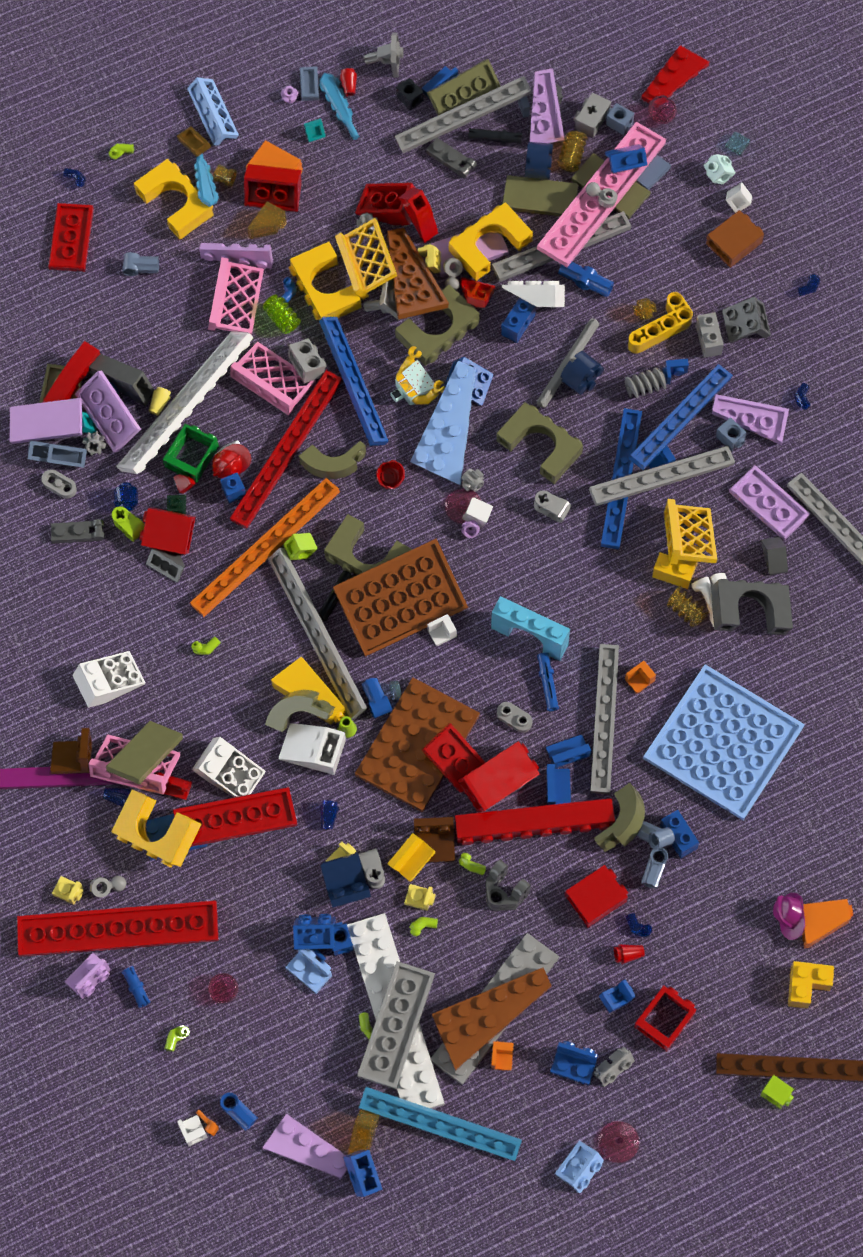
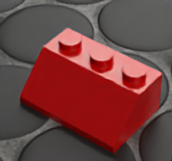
M254 164L247 165L244 176L245 206L298 212L301 192V170Z

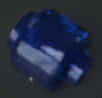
M120 483V486L114 489V504L116 507L120 506L128 511H132L138 505V489L131 485V483Z

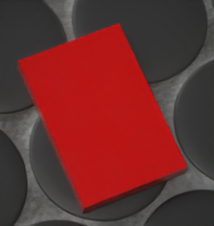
M448 723L421 749L460 793L464 790L457 780L485 763L451 723Z

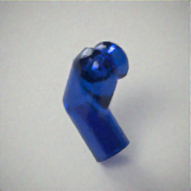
M69 168L64 169V177L74 178L76 180L75 185L78 187L85 185L86 177L81 171Z
M635 913L626 916L633 934L640 937L650 936L652 927L649 924L643 925L638 923Z

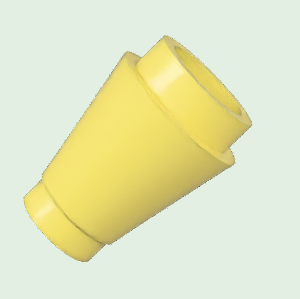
M157 387L153 391L149 412L159 416L170 400L171 392L162 387Z

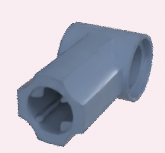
M132 252L125 253L122 272L127 276H136L139 273H158L159 257L139 256Z
M643 821L641 829L637 834L640 839L649 842L653 849L671 845L675 839L674 833L670 828L665 827L661 829Z
M664 848L653 849L650 853L641 884L646 887L658 888L668 859V853ZM655 854H660L663 856L664 860L662 862H657L654 860L653 856Z

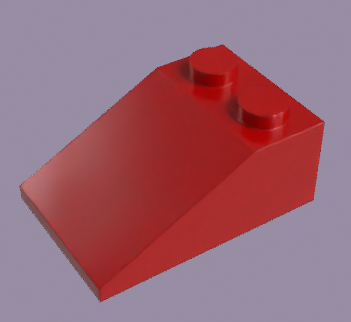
M412 183L366 184L355 213L359 216L369 213L373 215V218L377 217L378 221L392 225H410L411 219L398 197L412 187L415 188Z

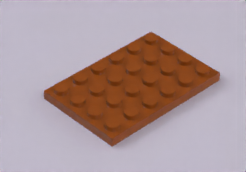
M437 538L332 587L365 657L427 628V624L447 614L450 617L468 608Z
M412 677L356 770L355 776L423 812L444 775L421 749L448 723H451L466 740L478 720L480 712Z

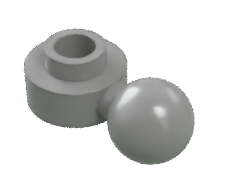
M591 182L586 186V193L591 197L598 196L601 206L611 208L615 205L617 194L614 190L609 188L600 190V186L596 182Z
M452 257L448 258L443 266L445 273L449 275V278L445 281V288L451 285L457 290L459 288V281L456 279V276L462 272L463 265L460 260ZM455 264V268L450 270V265Z
M115 876L111 881L103 877H96L90 883L91 893L100 898L107 896L111 889L119 892L126 887V880L122 876ZM101 883L102 888L97 890L96 886Z

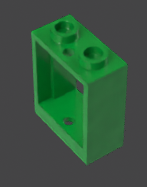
M184 424L163 458L164 467L179 475L191 477L197 483L219 448L218 439L211 433L201 432L194 425ZM188 437L209 447L197 468L176 459Z

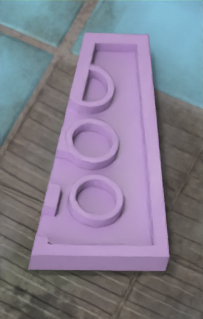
M553 68L535 71L530 142L553 143L564 141Z
M221 243L200 244L201 258L207 261H221V257L228 258V262L257 266L263 269H272L273 266L271 245L257 248L256 244H249L248 247H241L239 244H232L229 247Z
M715 395L712 409L713 415L724 420H728L731 417L742 428L782 445L789 409Z
M287 1114L262 1147L264 1150L279 1154L282 1157L292 1159L341 1179L348 1171L343 1156H346Z

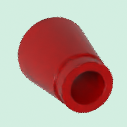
M352 68L341 70L340 80L345 96H354L357 73Z
M619 944L618 947H614L616 963L625 964L645 956L643 945Z

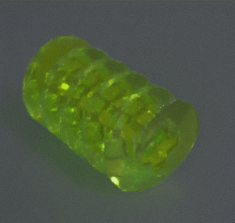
M272 295L264 302L263 310L267 312V315L271 317V320L275 322V325L279 327L282 333L289 334L298 327L301 319L296 318L297 314L292 313L293 309L291 307L288 308L289 304L284 302L283 297L278 298V295Z

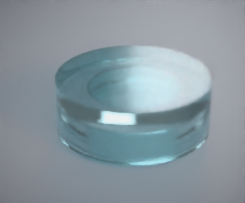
M397 680L390 681L392 700L401 698L400 685Z

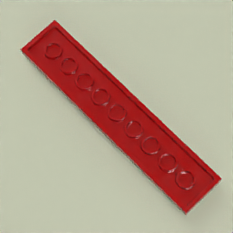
M217 901L17 916L18 956L26 957L219 941Z

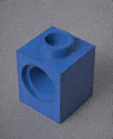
M238 472L220 479L221 487L229 503L245 496V487Z
M335 923L334 939L338 934L345 935V939L341 942L335 940V948H332L334 956L354 951L347 923Z

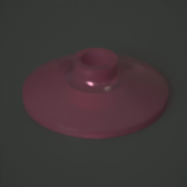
M465 488L454 490L446 498L445 512L452 521L463 524L466 521L462 517L467 511L471 499L476 498L481 501V498L473 490L468 492ZM465 501L467 504L461 505L460 502Z
M615 1121L607 1124L601 1130L598 1146L606 1159L615 1163H623L632 1159L637 1153L639 1137L631 1125L622 1121ZM620 1137L623 1139V1143L617 1144L615 1139Z

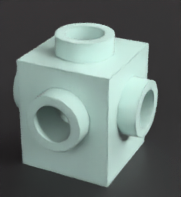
M713 155L704 164L707 171L706 174L713 183L724 184L736 174L731 166V160L727 156Z

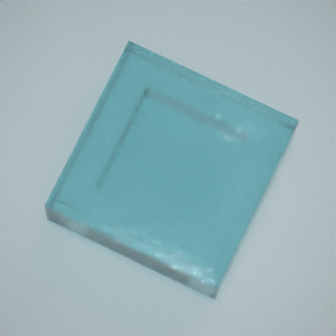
M735 131L726 143L725 148L741 156L749 145L750 139Z

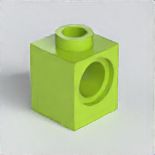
M311 533L293 534L283 544L290 560L308 559L317 550Z
M773 1075L762 1091L761 1096L781 1109L783 1105L788 1107L794 1098L791 1095L794 1089Z

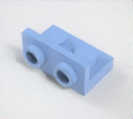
M298 949L299 952L289 962L286 969L317 994L332 977L331 967L323 960L319 962L314 958L316 955L310 949Z
M578 1141L555 1174L558 1178L571 1185L578 1193H581L589 1185L593 1175L600 1170L604 1160L597 1151Z

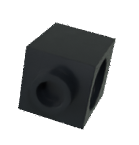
M409 78L397 85L396 97L410 111L423 102V91Z

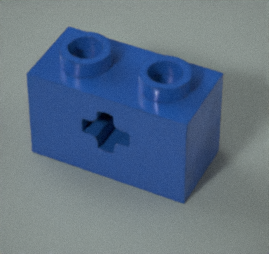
M519 298L501 325V335L518 343L536 315V306Z
M679 810L661 819V829L668 827L674 833L675 839L671 845L680 859L698 849L699 841Z
M361 1149L343 1156L356 1196L365 1197L382 1190L369 1150Z

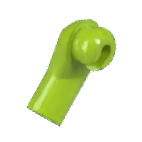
M118 143L109 150L110 158L117 159L124 153H134V144Z
M365 1012L360 1013V1029L370 1040L373 1029L370 1026L369 1014Z

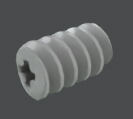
M653 368L652 372L647 370L645 374L640 372L639 376L634 374L632 379L630 377L625 378V386L630 398L632 394L638 398V392L645 396V390L652 394L653 387L658 392L660 385L663 389H666L664 374L658 368Z

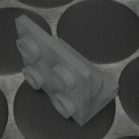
M755 296L722 310L729 342L733 343L755 333L763 338L771 336L764 303Z

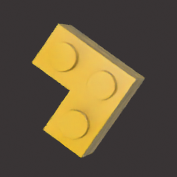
M692 545L697 550L701 548L699 546ZM688 549L683 551V553L692 554ZM659 552L652 577L688 589L698 562L678 560L677 565L670 564L669 555Z
M794 961L790 972L788 1006L809 1008L812 989L830 991L833 986L834 966Z

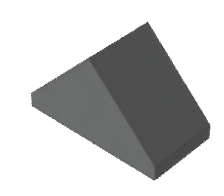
M781 538L762 539L761 545L769 576L787 573L786 546Z

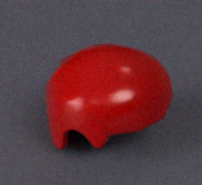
M395 460L382 463L376 471V480L385 489L399 487L405 478V470L402 464Z

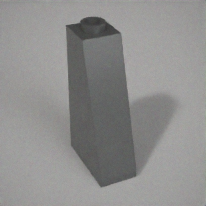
M101 353L90 365V371L88 372L90 376H93L97 371H102L108 381L118 388L119 392L146 406L152 398L154 388L143 371Z

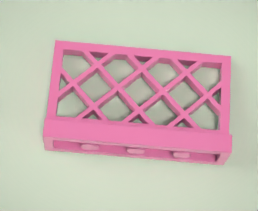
M221 257L208 330L215 331V329L232 332H249L252 335L264 269L228 262V258ZM230 269H238L241 275L234 278L230 273ZM251 272L258 273L259 278L253 282L247 276ZM244 277L249 284L241 288L237 281ZM234 283L238 291L231 294L227 287ZM252 287L256 294L249 298L244 291ZM241 293L246 300L238 304L234 297ZM231 299L235 307L228 310L224 303ZM249 303L253 310L246 314L241 307ZM238 309L243 316L235 320L231 313ZM227 315L232 321L229 325L220 324L221 319ZM246 319L250 327L249 329L241 328L238 323Z
M259 342L238 362H234L230 366L231 378L288 416L293 412V407L316 384V380H313L306 386H298L297 380L302 379L294 366ZM259 349L265 356L254 357V353ZM275 360L279 363V366L269 367L268 361ZM266 361V367L256 368L255 362ZM253 362V368L246 369L242 366L244 363ZM290 370L294 373V376L284 377L283 371ZM280 371L281 377L271 378L270 372ZM267 372L268 378L261 379L257 376V373ZM284 381H295L296 387L285 388ZM271 382H282L283 388H274ZM286 392H297V396L293 400L286 395Z
M107 735L95 759L91 758L88 764L90 776L163 795L166 790V783L180 757V752L172 750L167 755L173 757L172 760L166 763L162 761L139 785L106 771V765L110 761H100L101 758L109 756L112 760L114 758L112 754L120 752L131 741ZM110 742L119 745L118 747H115L110 750L108 748ZM162 769L165 771L164 776L154 774V772Z

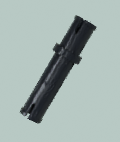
M469 128L468 139L501 142V144H521L522 133L507 132L504 129L503 131Z

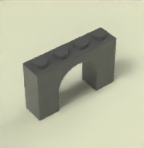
M719 579L710 587L714 630L732 632L740 625L738 601L741 597L753 598L761 604L766 615L767 634L786 635L793 629L789 585H781V583L764 584L762 581L749 583L745 580L729 581L728 579Z

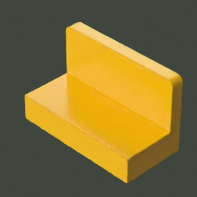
M412 833L387 864L411 882L435 854V850L420 837Z

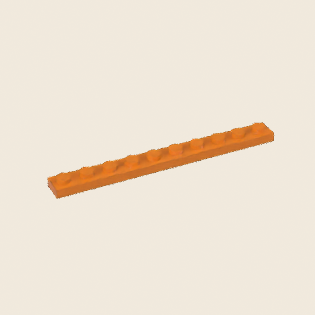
M325 478L190 602L191 606L205 617L293 534L340 493L339 488Z

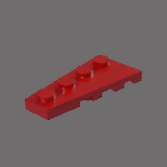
M680 45L643 93L641 99L657 108L672 96L673 92L678 88L681 89L688 80L696 77L702 69H706L710 62Z

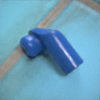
M286 277L283 280L285 293L280 297L283 304H287L297 293L295 282L291 277Z

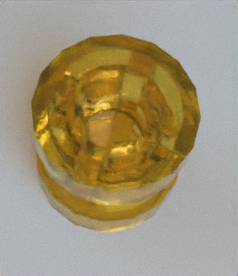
M219 164L214 172L213 180L217 183L224 182L226 186L232 187L236 180L237 170L232 168L228 170L225 166Z

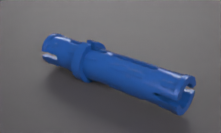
M541 653L537 655L540 668L538 673L539 677L542 678L547 711H556L559 709L553 680L554 670L551 669L549 653Z

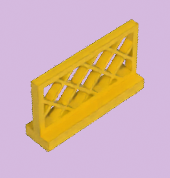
M375 218L345 235L339 233L335 236L354 292L362 300L369 297L368 292L397 276L378 221ZM374 226L375 229L372 235L366 234L368 229ZM358 235L359 239L357 243H352L351 238ZM364 237L370 238L367 246L361 245ZM374 240L380 241L377 249L371 248ZM359 248L364 249L362 257L356 256ZM369 251L375 252L372 260L366 259ZM379 254L385 255L382 263L377 262ZM364 262L369 263L367 271L361 270ZM374 265L380 266L377 274L371 273ZM384 268H389L391 273L382 276ZM369 276L375 277L373 283L367 286L366 282Z
M667 499L664 509V521L669 563L677 565L678 560L716 563L717 553L711 509L676 505L674 499ZM678 512H684L687 516L683 517ZM697 514H704L706 517L702 519ZM693 518L697 523L693 524L689 519ZM684 523L689 528L684 529L680 525ZM702 525L708 530L704 532L699 527ZM695 531L699 535L695 537L690 532ZM686 536L691 541L686 542L682 537ZM704 538L707 541H709V543L705 544L701 541V539ZM695 543L701 548L697 550L692 545ZM688 549L692 554H686L683 551ZM706 551L711 556H705L702 552Z

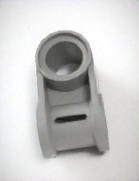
M543 490L536 494L534 508L537 512L550 517L556 522L562 523L571 508V504L567 500Z
M377 849L360 853L359 857L368 885L373 889L383 887L385 877ZM374 875H377V880L374 879Z

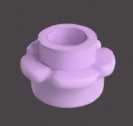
M292 86L282 89L281 96L286 103L296 101L297 89H294Z
M470 520L462 524L461 532L467 538H474L478 535L480 526H478L476 521Z

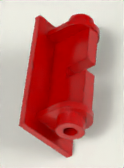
M155 772V773H154V774H157V775L164 776L163 773H159V772ZM170 776L166 783L164 794L187 800L192 781Z

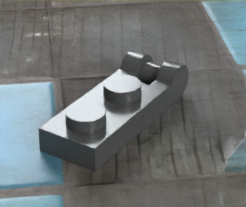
M436 138L426 150V154L463 178H466L469 175V171L477 166V163L472 158H467L439 138Z
M95 519L83 522L51 523V542L55 544L104 540V532H102L104 520ZM90 529H95V532L90 533Z

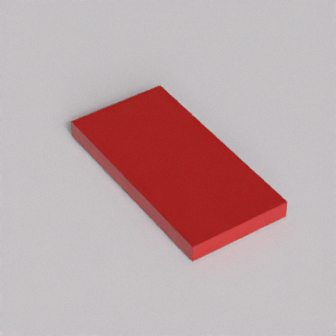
M57 203L48 265L49 270L85 272L94 211L93 205Z

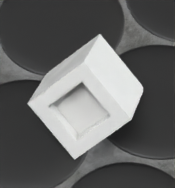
M741 182L727 192L726 201L736 213L738 210L742 211L751 205L752 195Z
M472 498L462 519L468 522L474 520L480 528H483L487 523L493 506Z
M448 614L427 624L428 633L436 646L457 637V630Z
M197 1115L183 1122L181 1119L177 1121L188 1146L208 1138Z

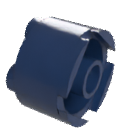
M528 142L524 177L550 180L553 144Z
M584 351L578 352L574 356L576 358L574 362L569 361L561 373V381L580 395L586 390L591 391L596 385V378L604 371V367Z

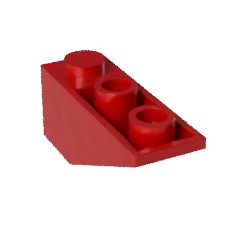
M412 187L398 197L423 243H426L438 234L431 205L421 189Z

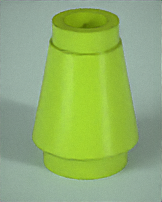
M344 716L341 718L337 730L345 732V737L350 738L355 735L357 727L350 717Z

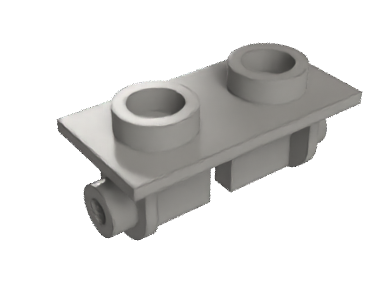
M625 1047L618 1048L609 1056V1059L613 1062L612 1064L605 1060L595 1068L593 1074L597 1079H600L603 1087L615 1081L620 1073L630 1068L634 1062L630 1050L627 1051Z

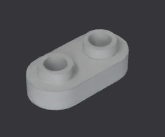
M47 470L42 475L44 487L62 498H72L76 494L75 482L56 470ZM51 479L55 480L53 483H49ZM66 488H70L69 492H65L64 490Z
M503 702L498 706L497 717L506 725L520 733H526L532 728V717L510 702ZM509 709L510 712L506 714L503 710ZM525 719L526 723L522 724L519 720Z

